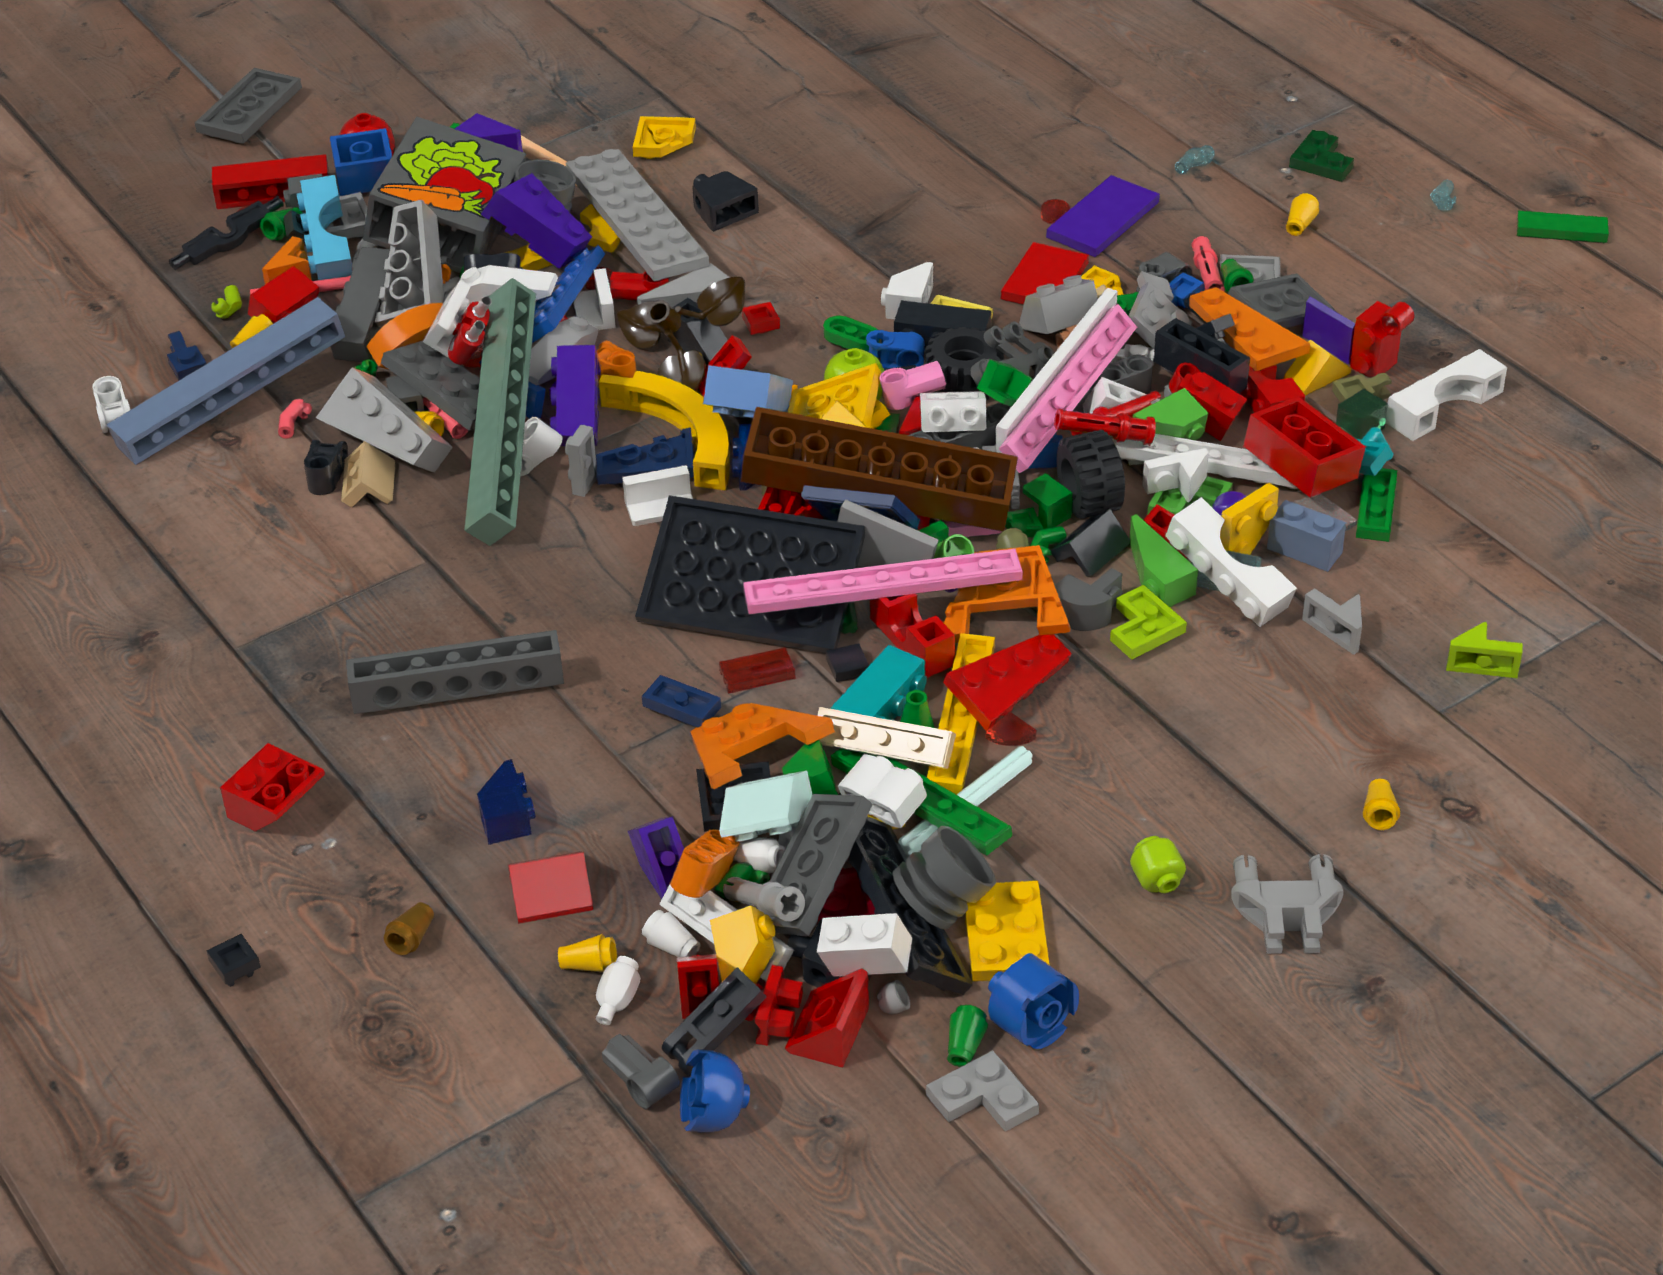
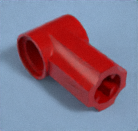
M646 271L644 273L612 272L610 277L612 299L637 300L638 296L668 283L669 277L653 281Z

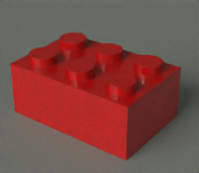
M1298 396L1250 414L1243 445L1258 459L1262 460L1310 498L1358 479L1366 448L1365 445Z

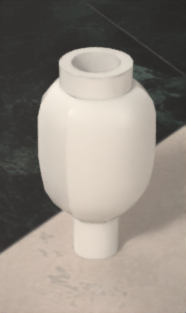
M758 837L744 840L739 844L733 861L747 863L754 870L774 873L786 848L781 846L774 838Z
M619 956L616 962L608 965L603 972L596 991V999L601 1006L596 1020L600 1024L610 1025L614 1014L625 1009L637 991L641 978L637 972L639 965L632 958Z

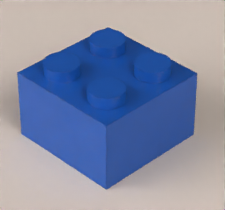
M386 128L330 136L340 196L358 192H371L392 157Z

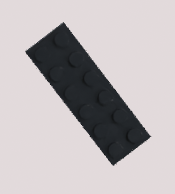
M867 816L865 825L860 830L850 850L848 861L856 869L862 881L861 887L869 895L875 907V915L897 913L911 935V950L908 969L905 974L914 981L920 980L935 985L940 990H949L964 995L973 984L944 929L930 924L920 916L905 900L894 881L893 871L902 862H906L907 856L900 846L892 827Z

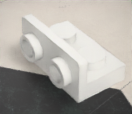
M461 280L446 297L423 341L449 357L448 348L450 341L454 337L452 334L458 324V318L465 312L470 301L465 297L471 286Z
M984 392L920 393L921 429L923 432L983 431L986 429V397Z

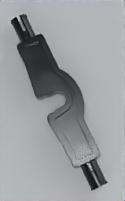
M276 196L265 204L257 201L229 215L226 219V226L231 231L230 233L225 234L213 226L208 227L198 236L183 244V252L169 259V264L174 270H177L188 262L197 265L217 252L229 251L238 247L246 240L249 233L261 227V220L267 213L284 207L283 201L279 196Z

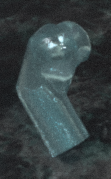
M1447 179L1443 180L1430 194L1431 200L1441 211L1451 210L1457 201L1456 196L1452 199L1449 197L1454 190V184Z

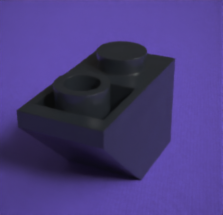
M689 298L673 306L674 309L680 306L685 310L697 313L702 312L698 308L697 303ZM681 315V326L673 333L684 351L696 350L700 352L707 365L727 342V338L720 327L710 324L707 317L697 319Z

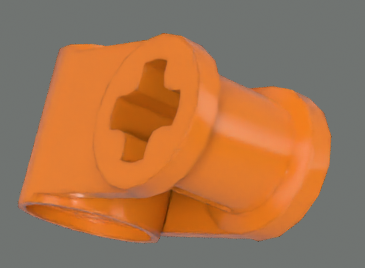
M607 340L599 344L597 354L601 365V375H598V381L602 374L633 378L637 371L634 354Z

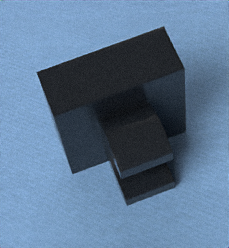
M242 933L206 950L210 963L223 982L230 987L234 985L235 980L245 975L248 978L252 977L254 971L261 968L259 957Z

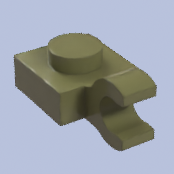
M1380 373L1368 379L1359 374L1333 381L1332 392L1345 410L1373 403L1375 398L1378 400L1389 398L1391 393L1385 385L1392 384V380L1387 373Z

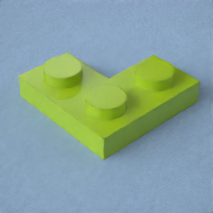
M1141 585L1116 598V609L1130 621L1112 629L1110 641L1131 660L1186 633L1187 622L1145 585Z

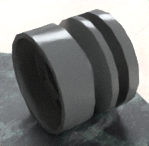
M539 159L525 161L517 166L514 182L533 173L569 212L572 211L571 200L574 197L576 178L575 174L568 167L554 161Z
M940 826L922 843V853L913 852L906 859V862H902L893 871V877L900 893L920 916L940 929H948L956 922L957 916L961 917L968 910L967 902L976 903L996 884V879L989 863L968 839L948 826Z

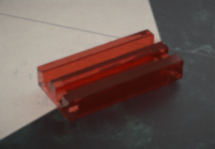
M786 647L719 662V671L723 675V681L726 684L728 694L796 679L795 668Z

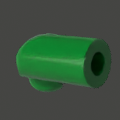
M1061 526L1038 530L1030 546L1040 545L1047 563L1050 560L1047 555H1052L1051 550L1048 548L1049 545L1060 543L1065 539L1066 531Z

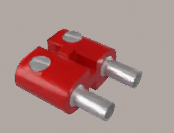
M483 296L479 302L470 303L465 312L458 318V324L452 334L454 337L450 341L448 356L452 362L459 365L466 364L481 345L485 335L483 330L486 328L490 317L488 309L492 303L490 297Z

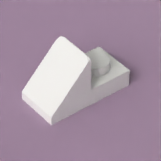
M1202 448L1145 460L1143 470L1144 490L1147 494L1179 488L1185 500L1190 502L1207 477L1208 450Z

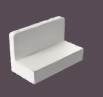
M606 268L594 270L595 290L580 291L573 301L576 317L584 318L588 321L589 325L599 330L616 328L614 305Z
M686 465L622 477L625 504L633 526L662 521L669 495L693 499L690 490L689 471Z

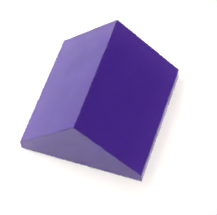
M1309 296L1306 301L1303 337L1307 340H1312L1338 359L1350 364L1355 323Z

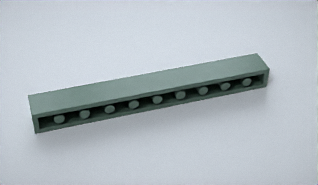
M511 278L488 296L491 298L492 303L488 308L490 317L484 335L464 531L489 546L515 529L517 519L536 293L514 278Z

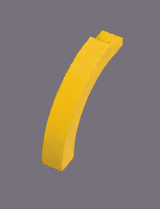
M636 371L633 378L602 374L599 380L601 407L653 415L673 424L680 430L691 427L692 443L697 450L693 459L694 486L726 491L730 476L728 433L720 414L712 412L713 406L703 404L704 397L677 381L652 373Z

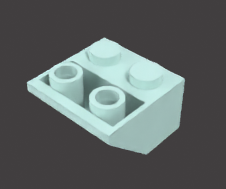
M801 771L726 788L719 830L721 838L734 835L736 842L753 839L760 834L768 832L770 835H776L792 831V828H797L812 797L808 772Z

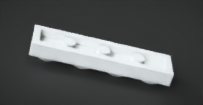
M669 885L660 902L662 907L712 943H714L710 920L737 911L736 908L712 891H708L702 897L692 898L675 891L671 885ZM775 936L772 937L775 952L760 976L766 982L771 966H782L784 969L794 949Z

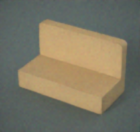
M364 441L345 459L341 501L353 507L366 493H370L384 503L389 504L393 500L395 460Z

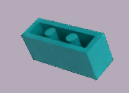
M888 645L833 704L831 709L894 720L903 713L907 693L912 690H924L927 682L925 660Z

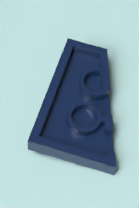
M691 427L680 430L681 435L666 439L664 435L654 437L653 443L641 447L630 444L596 454L598 485L623 483L622 477L685 465L688 468L690 478H694Z

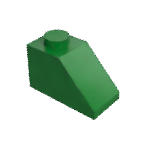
M820 739L809 745L804 744L782 767L783 775L807 771L812 795H838L831 766Z

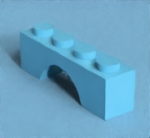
M335 175L301 180L302 193H297L300 211H306V213L300 214L303 231H309L308 235H304L307 253L313 252L312 256H308L311 274L317 273L318 280L351 276L352 261L347 237L336 236L326 231L331 222L343 216Z

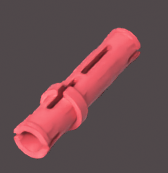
M1204 236L1195 238L1191 245L1194 251L1193 260L1196 268L1200 270L1205 290L1217 287L1224 291L1225 287L1217 267V254L1211 248L1209 239Z

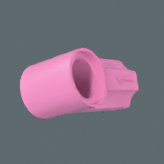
M938 361L909 370L902 368L888 369L879 377L885 406L891 410L904 409L910 406L915 396H920V393H932L945 389L946 385L945 377Z

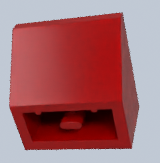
M267 743L220 787L227 818L253 831H257L277 821L325 775V771L306 760Z

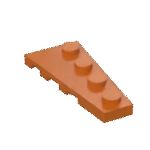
M1217 287L1190 295L1189 306L1206 323L1231 314L1235 325L1223 330L1226 336L1222 339L1230 347L1249 356V365L1255 371L1309 354V342Z

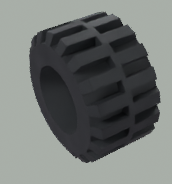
M959 327V329L951 328L947 329L944 333L936 334L935 338H931L928 341V346L925 349V364L938 361L946 382L945 389L933 393L980 391L977 389L978 385L971 376L970 370L972 365L982 359L1004 360L1002 352L990 347L985 342V330L979 331L978 328L969 329L965 327ZM985 394L986 400H989V396Z
M1097 430L1062 438L1057 450V473L1059 483L1073 492L1072 513L1077 518L1082 519L1109 509L1112 512L1120 510L1125 497V476L1119 452L1108 433L1104 432V430Z

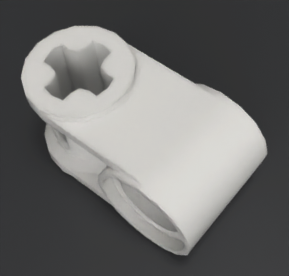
M114 376L98 378L92 386L102 433L108 432V423L130 411L121 382Z
M532 417L525 422L520 476L528 474L546 458L553 456L562 443V435L537 417Z

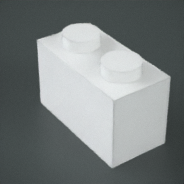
M897 913L823 918L817 953L833 976H845L861 968L867 971L868 975L906 973L912 937Z

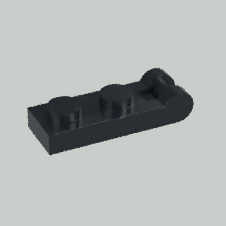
M737 967L665 1039L662 1044V1051L670 1059H677L679 1061V1068L687 1076H691L693 1066L686 1065L691 1053L697 1049L714 1051L767 996ZM694 1037L697 1042L688 1049V1042Z

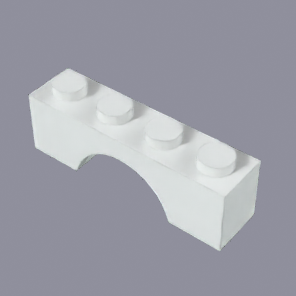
M1478 349L1390 396L1387 402L1385 422L1414 441L1436 428L1439 404L1451 400H1467L1482 404L1502 393L1507 367Z
M1201 497L1172 517L1166 537L1170 540L1173 547L1180 550L1193 562L1198 571L1203 572L1222 594L1227 595L1241 609L1246 617L1252 619L1261 627L1289 607L1297 588L1273 565L1253 567L1242 564L1232 558L1224 549L1220 539V531L1225 519Z

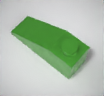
M1137 514L1131 516L1130 546L1141 585H1145L1169 607L1195 596L1198 569Z

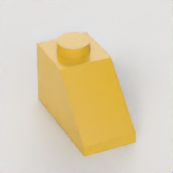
M748 906L711 919L710 925L721 981L723 982L738 967L756 984L775 952L772 939L775 936V927L770 916L765 915L764 912L753 906Z

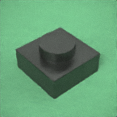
M290 210L284 216L286 236L289 239L292 236L302 238L304 246H306L304 235H308L309 231H303L300 214Z

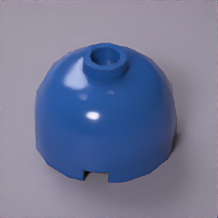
M694 1050L686 1063L688 1066H693L691 1077H683L681 1083V1121H690L684 1128L686 1131L700 1133L717 1132L729 1127L739 1116L741 1108L748 1106L750 1087L748 1084H744L742 1071L735 1061L725 1054L707 1050Z

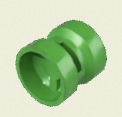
M954 534L938 543L934 559L974 554V547L967 537L961 534Z

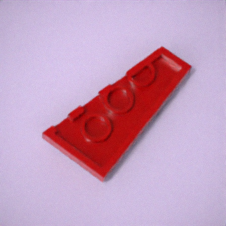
M1054 634L1037 635L947 673L943 683L981 726L988 731L995 725L996 720L1001 716L1005 717L1012 711L1016 703L1022 698L1025 700L1032 694L1036 686L1046 682L1066 665L1072 653Z

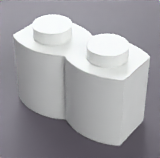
M864 754L838 785L841 795L864 796L873 804L869 815H874L882 822L897 828H902L927 797L923 786V779L917 772L909 768L904 770L894 767L883 756L875 757Z

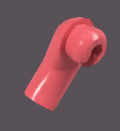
M295 399L279 416L278 434L280 437L288 439L294 435L296 418L307 419L308 414L312 410L311 404L303 402V399Z

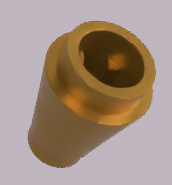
M418 902L391 921L385 929L384 942L386 946L398 955H406L416 951L434 918L432 908L423 902Z

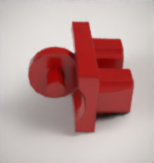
M776 965L771 966L763 992L767 997L745 1019L752 1021L754 1016H756L755 1024L759 1027L756 1044L768 1046L771 1035L791 1038L795 1023V1011L779 1009V1007L783 1005L800 1008L803 998V982L784 978L783 967ZM755 984L758 988L763 990V987L760 984Z

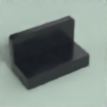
M1109 509L1087 519L1051 549V553L1057 562L1073 556L1084 574L1089 577L1128 546L1130 539Z

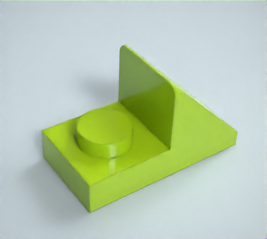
M1483 622L1450 641L1446 671L1518 678L1523 643L1487 640V622Z

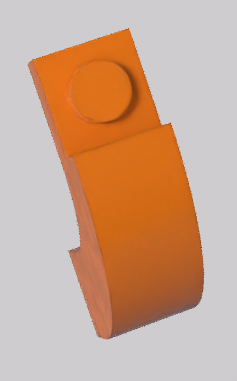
M443 303L417 306L401 313L385 324L366 346L378 367L388 369L381 364L384 352L423 341Z

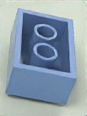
M708 365L703 404L713 406L712 412L741 418H753L756 407L788 412L793 380L770 373Z

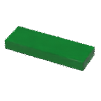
M1518 210L1517 236L1607 243L1609 236L1608 217Z
M1382 468L1375 476L1363 475L1356 538L1389 542L1398 470Z

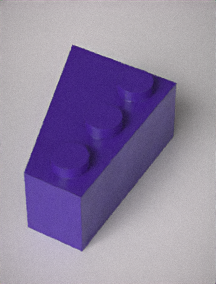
M533 173L496 191L481 213L486 219L489 220L492 216L507 227L505 232L513 236L516 233L530 243L528 248L559 269L574 261L573 256L585 248L592 238L583 225L571 215Z
M595 345L557 346V357H551L552 376H557L556 387H551V404L556 406V417H551L550 427L562 435L560 446H566L568 438L574 435L580 425L593 427L594 445L598 446V398H600L598 375H601V365Z

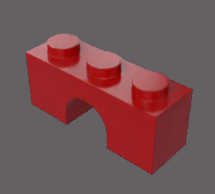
M1277 364L1255 371L1249 365L1247 388L1240 392L1247 399L1254 413L1297 396L1305 401V394L1292 377L1276 380Z
M917 594L870 599V619L898 649L925 660V676L927 678L953 667L955 659V634L937 615L922 620L918 610Z

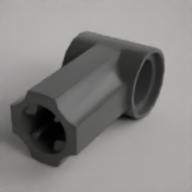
M619 1033L609 1040L607 1047L602 1052L603 1062L626 1083L630 1095L643 1109H647L680 1086L679 1077L672 1065L663 1057L654 1059L630 1035L623 1036Z

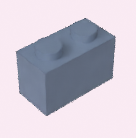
M1284 500L1275 516L1270 520L1267 549L1328 572L1343 552L1346 522L1297 503Z

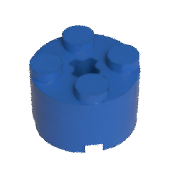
M1032 953L1024 955L1005 972H997L991 978L988 989L991 992L988 1006L990 1020L1027 1047L1031 1046L1034 1049H1042L1055 1042L1067 1029L1062 1023L1068 1013L1074 1016L1079 1004L1077 985Z

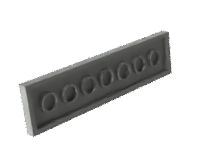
M608 149L600 154L580 156L575 160L566 162V167L575 174L576 185L653 281L709 267V256L619 149Z

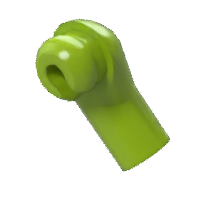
M229 285L224 289L225 299L218 298V304L212 303L211 309L218 318L226 319L242 307L239 289L235 285Z

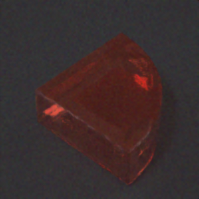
M1010 712L997 721L991 729L986 731V739L999 745L1018 746L1035 740L1037 730Z

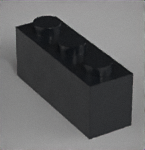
M903 300L900 302L894 319V332L918 333L924 339L925 349L931 338H935V335L940 332H946L947 329L965 327L987 331L991 328L990 310Z
M1177 318L1156 331L1153 362L1174 373L1181 363H1191L1200 372H1205L1238 394L1247 388L1249 356Z

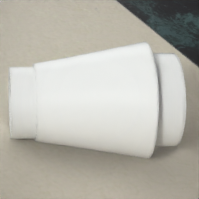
M655 911L648 918L642 929V935L647 938L648 944L678 958L694 956L699 951L700 942L695 940L671 912Z

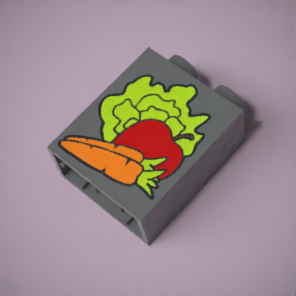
M416 116L369 194L363 240L390 249L388 240L394 207L423 200L437 215L441 264H446L451 270L460 273L466 255H487L503 224L492 216L488 220L481 213L496 191L514 182L515 169L519 164L525 162L526 153Z

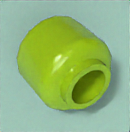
M1150 836L1141 840L1135 846L1130 859V864L1143 889L1148 892H1172L1179 886L1186 871L1183 858L1175 844L1168 838Z

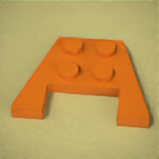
M1040 545L974 552L975 554L1016 549L1023 571L1022 580L958 588L959 591L954 601L948 604L945 611L946 618L944 624L955 634V643L959 642L961 633L969 634L971 613L1038 607L1037 629L1039 635L1070 632L1071 628Z
M745 703L734 707L732 712L719 718L715 717L705 720L702 726L690 732L706 776H708L710 786L716 789L742 776L739 763L735 761V759L786 735H791L809 745L834 733L835 730L832 719L760 704Z

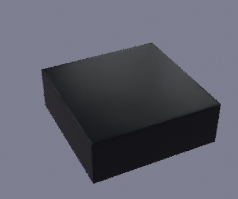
M859 643L835 648L834 650H826V660L836 682L858 678L869 667Z

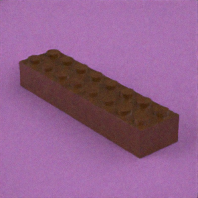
M756 407L743 455L741 482L798 493L803 492L804 486L895 495L915 515L1003 532L1011 500L1018 456Z

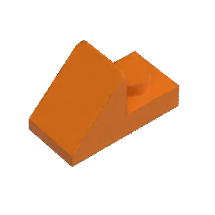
M292 236L262 268L265 284L292 266H295L312 280L302 238Z

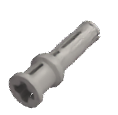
M731 877L727 880L729 883L734 884L733 886L726 884L723 886L724 895L728 900L755 906L758 910L764 912L765 915L777 917L783 921L797 919L805 907L803 893L793 886H783L777 882H767L762 885L743 880L739 877Z

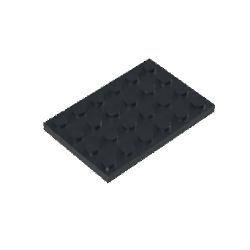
M669 495L637 607L636 620L641 623L826 653V650H834L838 646L849 602L748 614L743 582L855 569L858 567L865 539V526Z

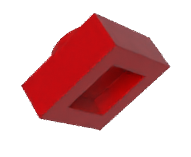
M771 302L748 306L742 309V319L751 335L780 329V318Z

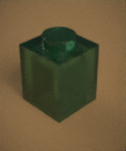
M1362 389L1338 404L1336 425L1355 439L1362 440L1372 427H1378L1380 430L1385 428L1388 403L1368 390Z

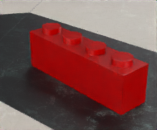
M327 155L212 167V188L216 208L218 210L245 207L257 201L265 204L276 196H279L285 202L283 190H289L287 178L322 174V177L330 176Z

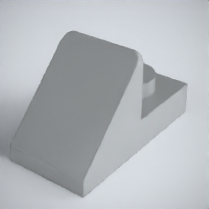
M1315 588L1305 594L1302 620L1353 655L1359 652L1362 631L1360 595L1354 596L1340 606Z

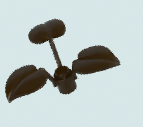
M730 277L708 286L697 299V306L702 311L701 313L685 310L680 306L674 309L664 300L648 301L633 308L618 311L617 317L620 328L629 343L641 350H647L656 346L660 340L661 333H665L677 350L678 356L672 355L667 357L658 368L657 375L677 381L696 391L705 376L706 365L704 358L696 350H691L684 354L673 333L681 326V315L697 319L707 317L709 323L717 327L726 326L735 321L744 306L745 280L743 277Z

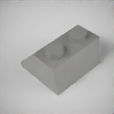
M1075 275L1063 279L1064 284L1058 286L1047 284L1037 287L1036 293L1027 295L1019 321L1020 326L1024 330L1049 334L1077 325L1098 300L1094 280L1082 279L1081 275Z

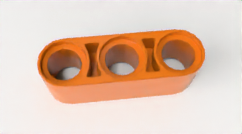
M709 830L684 848L671 880V887L688 897H702L719 884L729 871L740 842H736L734 836L721 838L719 830Z

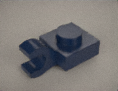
M180 331L167 334L172 344L170 346L172 353L167 354L168 363L178 381L207 364L196 345L186 347Z

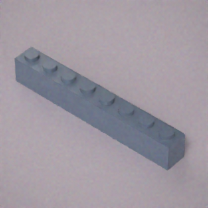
M317 297L111 421L107 426L117 448L135 465L147 459L343 339L345 334L338 314Z

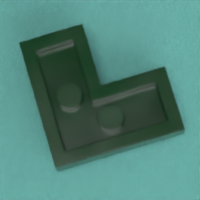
M1312 130L1291 155L1289 167L1343 182L1353 169L1354 158L1334 152L1338 147L1339 137L1330 135L1325 131Z

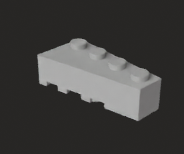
M423 200L394 207L388 240L390 252L384 264V270L386 271L384 287L380 288L379 294L381 307L380 312H376L375 323L380 328L401 313L417 306L430 303H444L437 215Z
M354 367L349 370L316 417L406 462L434 473L453 448L378 379Z

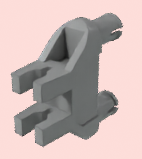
M1320 854L1313 856L1308 862L1312 880L1259 881L1258 865L1255 857L1247 856L1248 867H1245L1244 855L1234 859L1233 869L1235 871L1236 884L1231 890L1233 904L1244 918L1263 931L1266 954H1282L1283 946L1281 939H1284V931H1301L1304 953H1320L1319 938H1322L1323 935L1322 925L1336 911L1344 895L1342 885L1335 880L1333 859L1330 856L1323 855L1324 867L1321 866Z

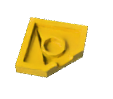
M640 116L632 147L633 157H643L646 159L661 158L693 143L696 129L695 118Z
M1267 483L1222 511V517L1225 521L1220 531L1221 543L1226 552L1238 562L1244 561L1252 553L1267 530L1270 520L1278 510L1279 489L1271 483Z

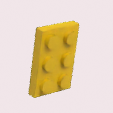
M1038 881L996 883L976 903L967 902L968 910L965 912L972 981H990L997 972H1005L1012 964L1028 953L1034 954L1049 964Z

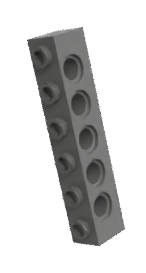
M557 630L346 660L348 686L354 714L564 684Z

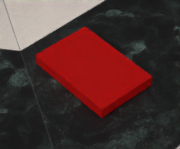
M1033 242L1002 288L1001 299L1024 305L1026 296L1036 293L1037 287L1047 284L1058 286L1064 284L1063 279L1067 277L1081 275L1089 263V255Z

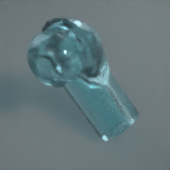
M1209 145L1189 149L1176 162L1175 170L1179 174H1185L1191 167L1206 166L1215 156L1214 149Z

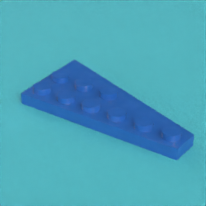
M599 244L590 250L585 247L573 256L574 261L558 277L551 296L536 300L532 343L557 327L604 257L605 252Z

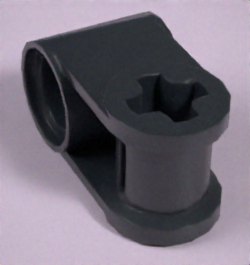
M316 439L311 441L309 452L304 459V469L310 493L326 495L337 488L338 481L344 470L345 459L348 457L346 441H339L338 444L321 443L320 440Z

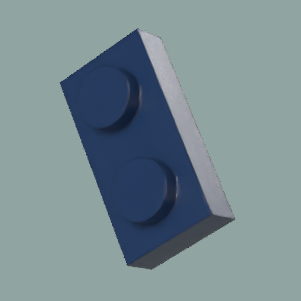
M660 675L642 695V705L684 723L700 727L705 720L713 718L721 709V697Z

